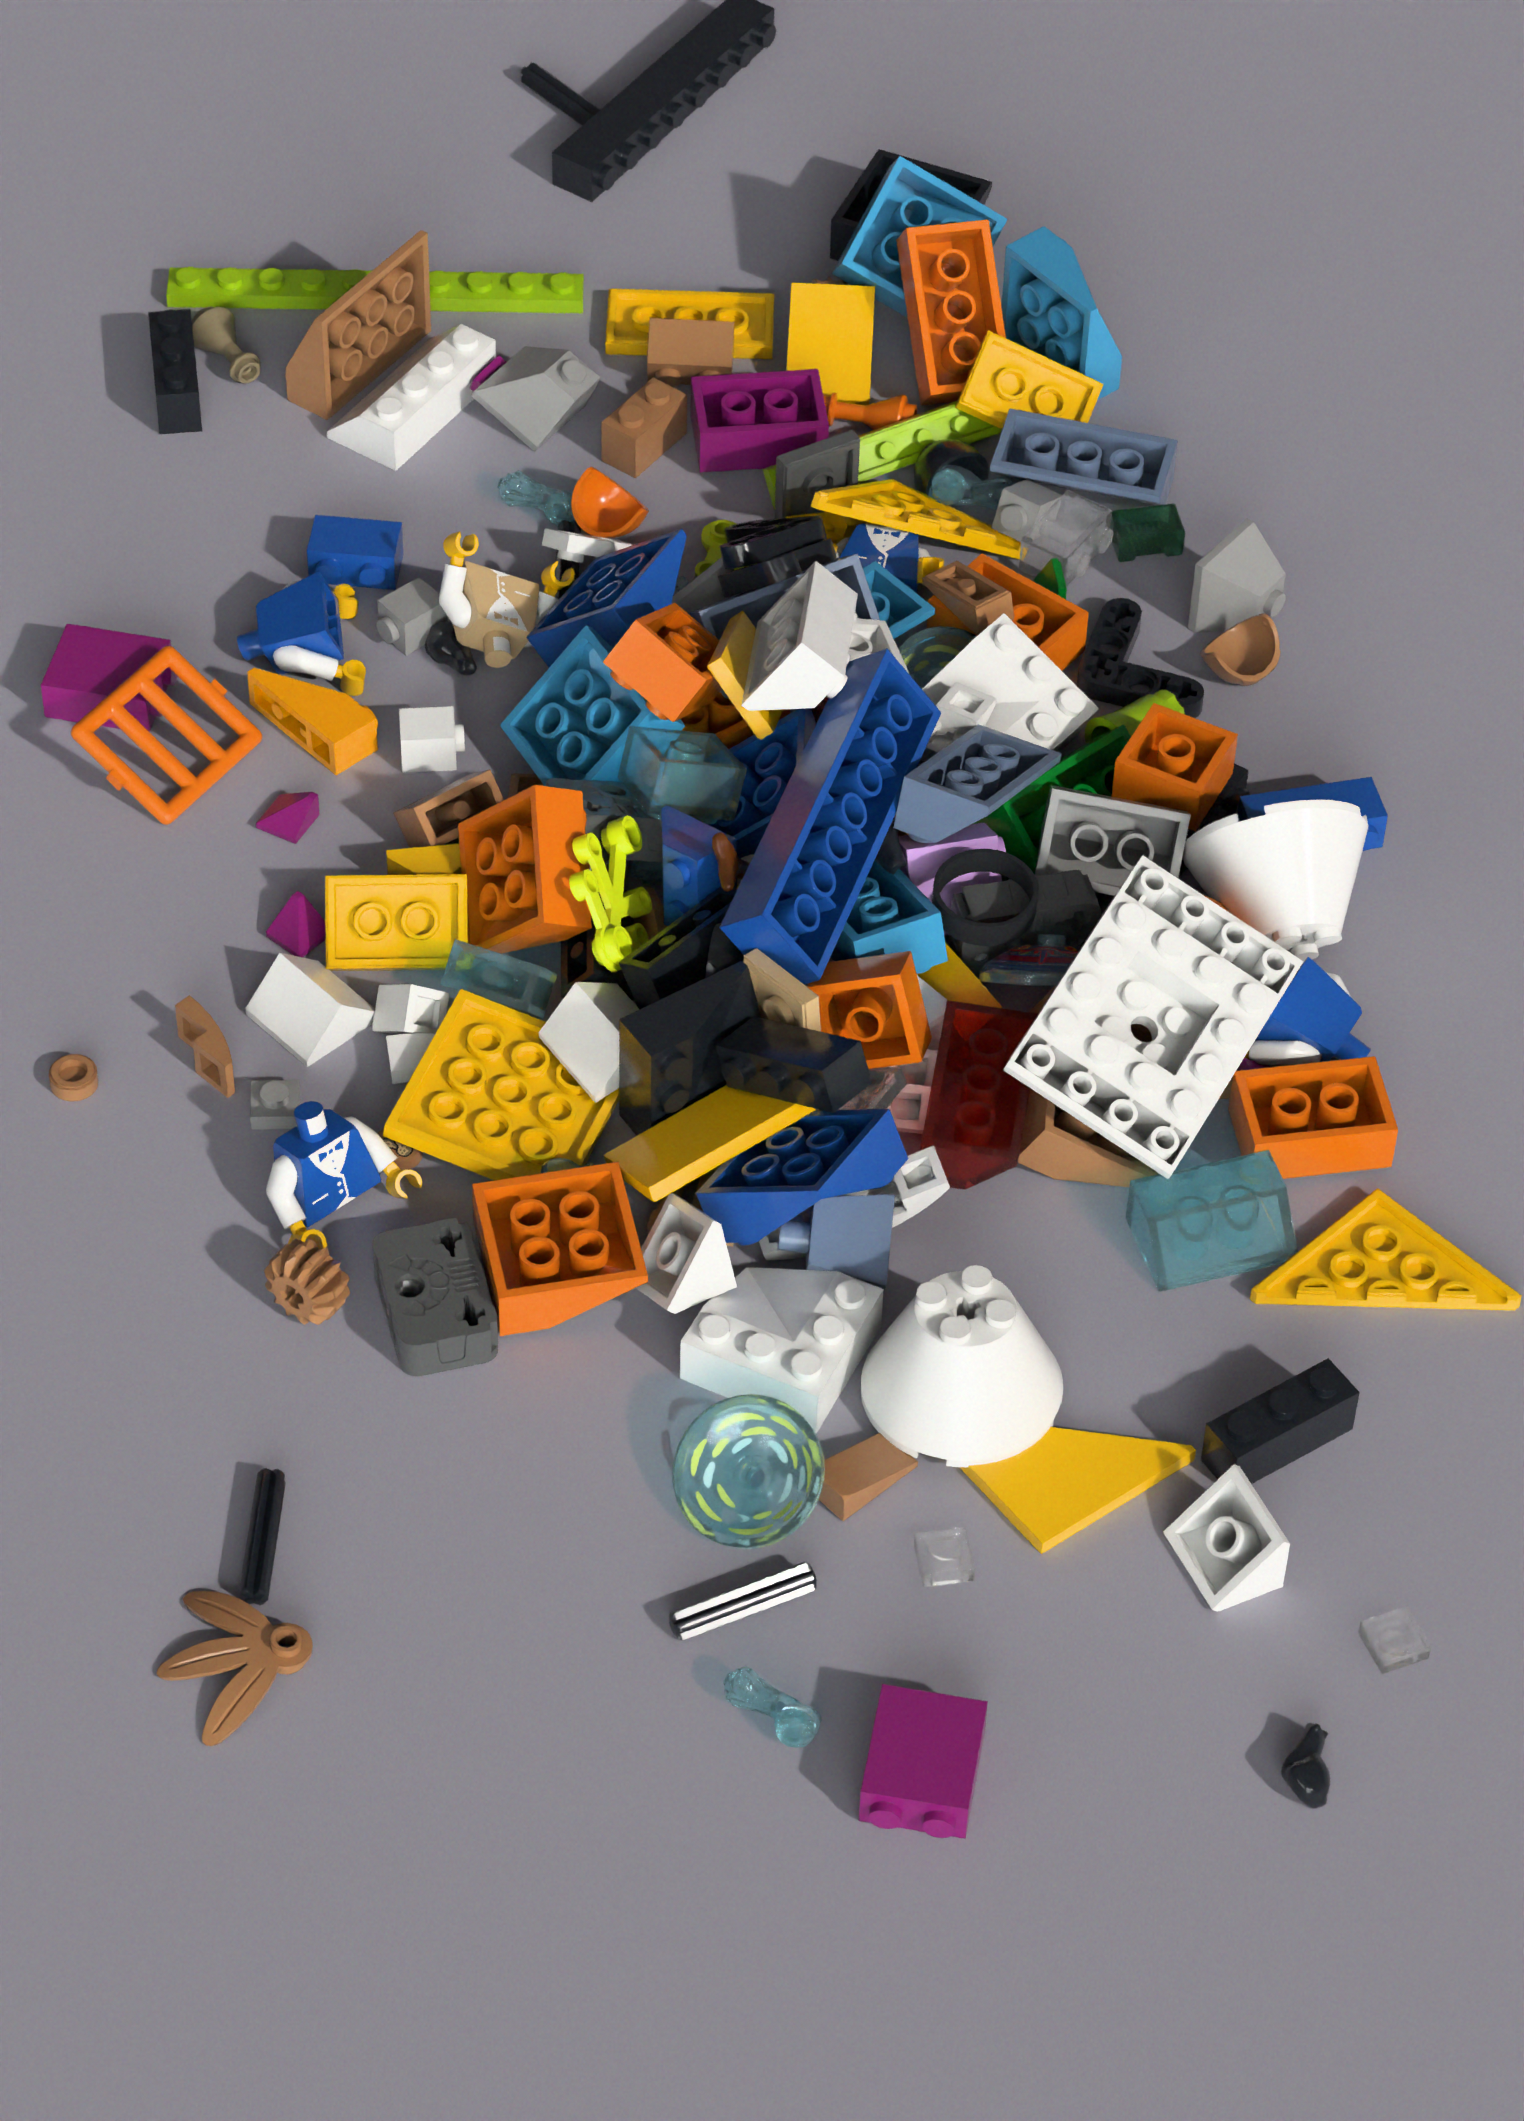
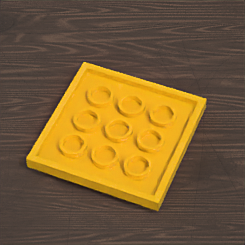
M460 989L384 1125L383 1136L492 1180L585 1167L619 1101V1088L595 1103L539 1038V1031L546 1023L545 1021Z

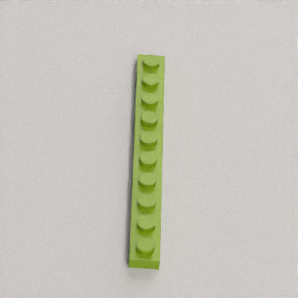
M169 267L166 292L167 307L326 310L372 270ZM429 271L431 311L583 314L584 274H569L565 272Z

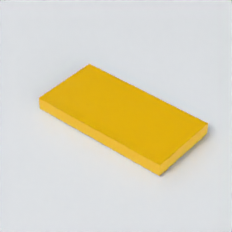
M609 289L605 354L647 356L650 318L734 322L733 358L773 359L774 294Z
M725 1085L603 1156L606 1163L619 1162L623 1180L648 1199L656 1202L816 1109L730 1088Z

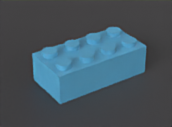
M874 860L831 958L834 961L911 951L917 974L928 971L932 966L947 962L948 957L941 912L900 869L892 875Z

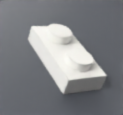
M548 528L544 530L542 546L558 550L557 558L583 563L584 555L594 556V560L595 558L635 545L616 539Z

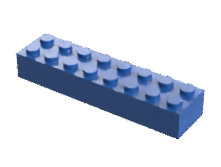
M888 649L849 661L847 664L845 675L848 679L835 697L828 698L719 927L743 955L757 948L803 984L821 979L897 812L904 776L917 768L941 715V711Z

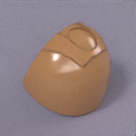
M1265 613L1258 614L1234 625L1217 636L1202 649L1200 655L1208 667L1221 679L1240 686L1254 685L1273 671L1279 661L1281 651L1279 650L1278 631L1270 616Z

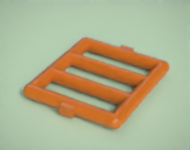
M165 646L71 728L72 738L109 773L106 779L118 791L124 787L164 825L171 824L262 740L261 731L225 697L228 691L216 679L210 683L172 646ZM169 667L240 737L224 750L153 680ZM140 693L211 763L195 776L123 706ZM110 719L182 788L167 803L94 734L107 720Z

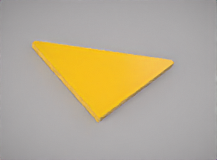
M894 479L820 490L815 492L811 507L818 510L1020 560H1026L1031 547L992 529L991 525Z
M1378 1188L1251 1289L1250 1300L1255 1304L1516 1310L1520 1306L1522 1295Z
M1050 1427L1036 1443L1019 1454L998 1462L968 1465V1467L959 1468L1039 1553L1043 1554L1193 1462L1196 1450L1192 1445Z

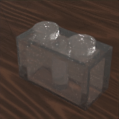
M1067 490L1022 537L1019 570L1036 577L1051 558H1058V561L1061 562L1066 587L1076 577L1081 578L1098 553L1103 554L1112 542L1113 530L1110 529L1112 510Z

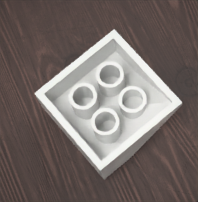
M1005 613L976 636L922 688L935 706L955 682L997 698L996 705L985 727L1056 752L1062 750L1079 735L1099 710Z
M746 1267L735 1277L737 1287L711 1298L702 1307L680 1342V1379L771 1416H783L792 1421L796 1426L817 1434L881 1328L884 1289L839 1271Z

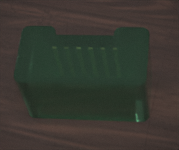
M1164 504L1112 511L1110 515L1109 536L1118 561L1127 562L1135 560L1136 556L1165 553L1167 557L1181 555L1184 549L1185 529L1176 505Z

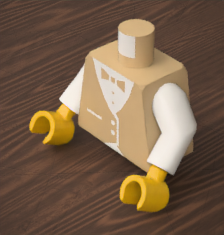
M461 532L452 533L445 538L443 543L444 551L451 559L450 564H445L439 604L453 623L457 641L461 645L483 651L485 663L488 666L494 668L504 667L510 663L511 659L516 658L524 647L532 646L526 637L556 604L558 599L555 596L558 590L572 583L575 575L574 569H567L562 575L560 582L554 574L558 561L545 567L541 573V580L545 589L543 592H540L539 584L464 560V557L471 556L478 550V538L475 534L465 536L461 548Z

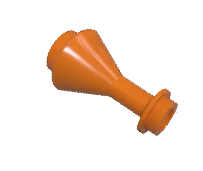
M833 392L832 396H823L829 426L833 425L836 418L862 422L875 430L917 415V405L909 404L905 394L866 406L838 402L836 392Z

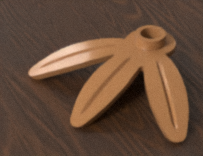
M192 1591L183 1598L184 1604L191 1612L208 1623L240 1637L213 1639L184 1649L162 1663L157 1669V1676L168 1681L187 1680L244 1667L222 1690L206 1720L202 1733V1742L207 1746H215L235 1732L253 1713L270 1689L277 1673L293 1674L303 1668L312 1655L313 1642L310 1634L301 1626L292 1623L272 1625L261 1612L237 1597L212 1591ZM281 1644H290V1645H293V1646H291V1647H282V1646H280V1645H281Z

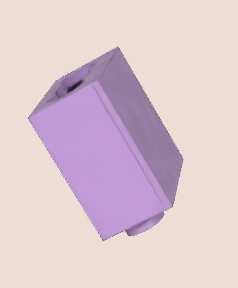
M985 823L969 825L937 843H921L912 840L908 835L899 836V844L907 864L899 869L932 902L934 878L938 869L945 861L958 853L973 849H994L1006 852L1005 844L1002 837H998ZM992 872L963 874L947 883L941 890L940 896L951 910L953 894L961 893L962 887L1001 882V874Z

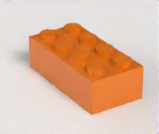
M989 219L906 228L896 240L920 406L958 401L988 330L1006 338Z

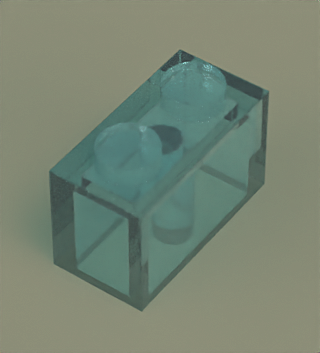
M455 939L440 985L457 992L463 989L514 1010L543 1019L558 973L536 964Z

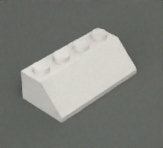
M459 324L429 339L327 431V438L397 471L474 399L471 396L473 391L470 389L474 378L496 358L495 339L463 324Z
M817 561L805 571L757 622L742 706L748 711L815 708L826 696L830 699L835 697L848 679L845 673L846 666L851 658V655L848 653L854 638L852 628L857 618L855 608L858 594Z

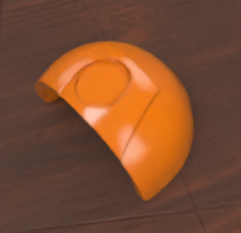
M594 467L586 469L577 481L572 493L571 508L574 519L583 531L592 536L616 538L627 535L642 524L649 512L648 508L632 494Z

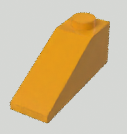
M252 668L247 671L250 705L333 774H340L378 750V721L370 708L361 706L348 694L258 668Z

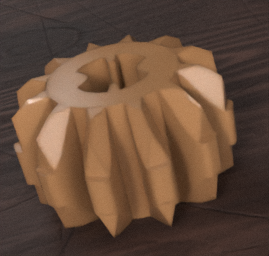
M294 1239L290 1244H285L264 1269L265 1276L268 1279L265 1287L275 1295L273 1302L281 1304L285 1308L287 1316L296 1315L298 1320L304 1325L309 1322L320 1325L324 1320L330 1319L345 1304V1299L351 1294L347 1285L350 1278L348 1274L340 1270L341 1261L334 1260L329 1255L327 1247L319 1249L311 1239L305 1242Z

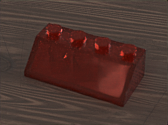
M947 1000L920 1150L934 1145L950 1188L966 1190L1018 1166L1030 1088L1003 1069L1038 1013Z

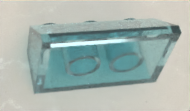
M1269 1150L1176 1170L1169 1179L1158 1174L1130 1181L1126 1220L1159 1292L1280 1265L1298 1252L1287 1187Z

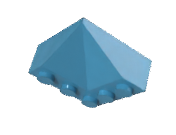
M899 156L889 166L831 274L850 285L875 286L876 300L907 317L896 241L906 228L989 219L992 246H994L1008 219Z
M1045 226L1007 245L1001 305L1006 339L1103 383L1097 400L1118 390L1122 355L1096 307L1073 248Z
M588 625L580 631L500 724V727L544 786H546V781L550 778L636 783L685 727L681 719L672 722L669 719L662 720L655 716L646 707L645 703L647 700L634 689L627 690L611 677L610 672L612 670L603 661L613 648Z

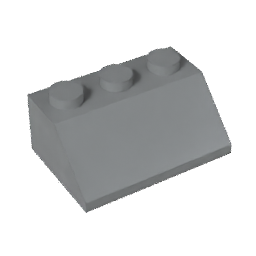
M1050 785L1034 875L1041 876L1069 870H1081L1082 875L1088 874L1094 892L1115 896L1143 855L1178 878L1191 814L1184 810Z

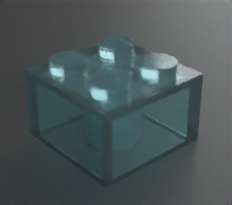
M629 726L618 778L647 811V814L653 818L661 820V809L668 805L705 824H714L717 819L735 820L747 769L714 733Z

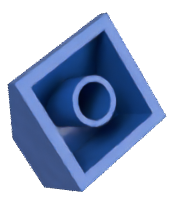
M667 805L661 809L664 925L666 926L721 887L718 876V862L712 849V837L714 834L722 832ZM724 833L737 853V839ZM737 878L735 886L733 888L734 890H737Z

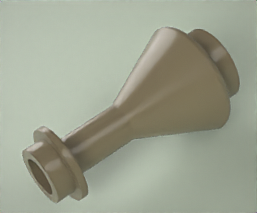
M205 307L198 311L192 319L194 346L205 351L224 355L231 363L229 375L234 381L247 384L257 379L261 371L260 359L254 353H243L237 346L235 317L233 313L223 307Z

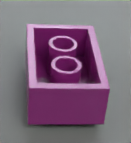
M818 369L691 377L690 417L699 472L765 469L776 465V457L828 438L829 423Z

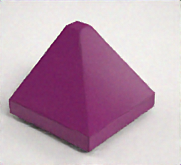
M314 792L280 794L256 822V828L296 844L320 815L318 794Z
M297 891L290 897L266 931V937L290 954L304 957L326 940V921L301 892Z

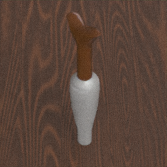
M722 832L716 833L712 837V849L718 862V876L721 888L729 892L733 890L736 878L739 887L754 855H748L739 859L735 848L726 835Z

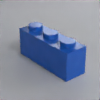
M1372 777L1240 796L1237 813L1239 822L1265 815L1264 806L1299 800H1335L1354 804L1360 807L1361 816L1366 815L1368 821V831L1362 851L1383 847L1388 814Z

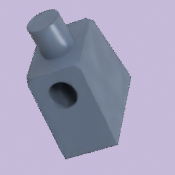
M895 1195L839 1196L821 1199L812 1205L809 1223L788 1221L779 1227L777 1250L806 1253L804 1270L839 1271L884 1289V1294L887 1286Z

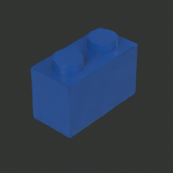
M315 515L307 547L308 576L320 571L327 584L330 585L348 584L353 587L396 590L403 559L402 522Z

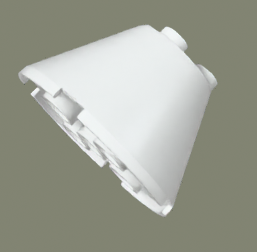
M1299 800L1264 806L1265 815L1239 822L1238 814L1236 813L1203 827L1187 839L1183 852L1184 864L1210 898L1221 902L1234 916L1285 950L1305 961L1308 957L1311 959L1318 957V948L1342 940L1341 932L1368 831L1367 816H1361L1360 807L1335 800Z
M973 1265L965 1268L963 1271L939 1275L929 1282H924L917 1288L915 1297L878 1339L867 1355L861 1374V1398L871 1424L878 1433H881L899 1450L915 1458L918 1457L919 1453L932 1457L947 1459L946 1466L968 1467V1465L988 1464L1010 1458L1036 1443L1050 1427H1053L1054 1418L1060 1408V1404H1062L1063 1378L1055 1356L1012 1292L1002 1282L992 1277L989 1269Z

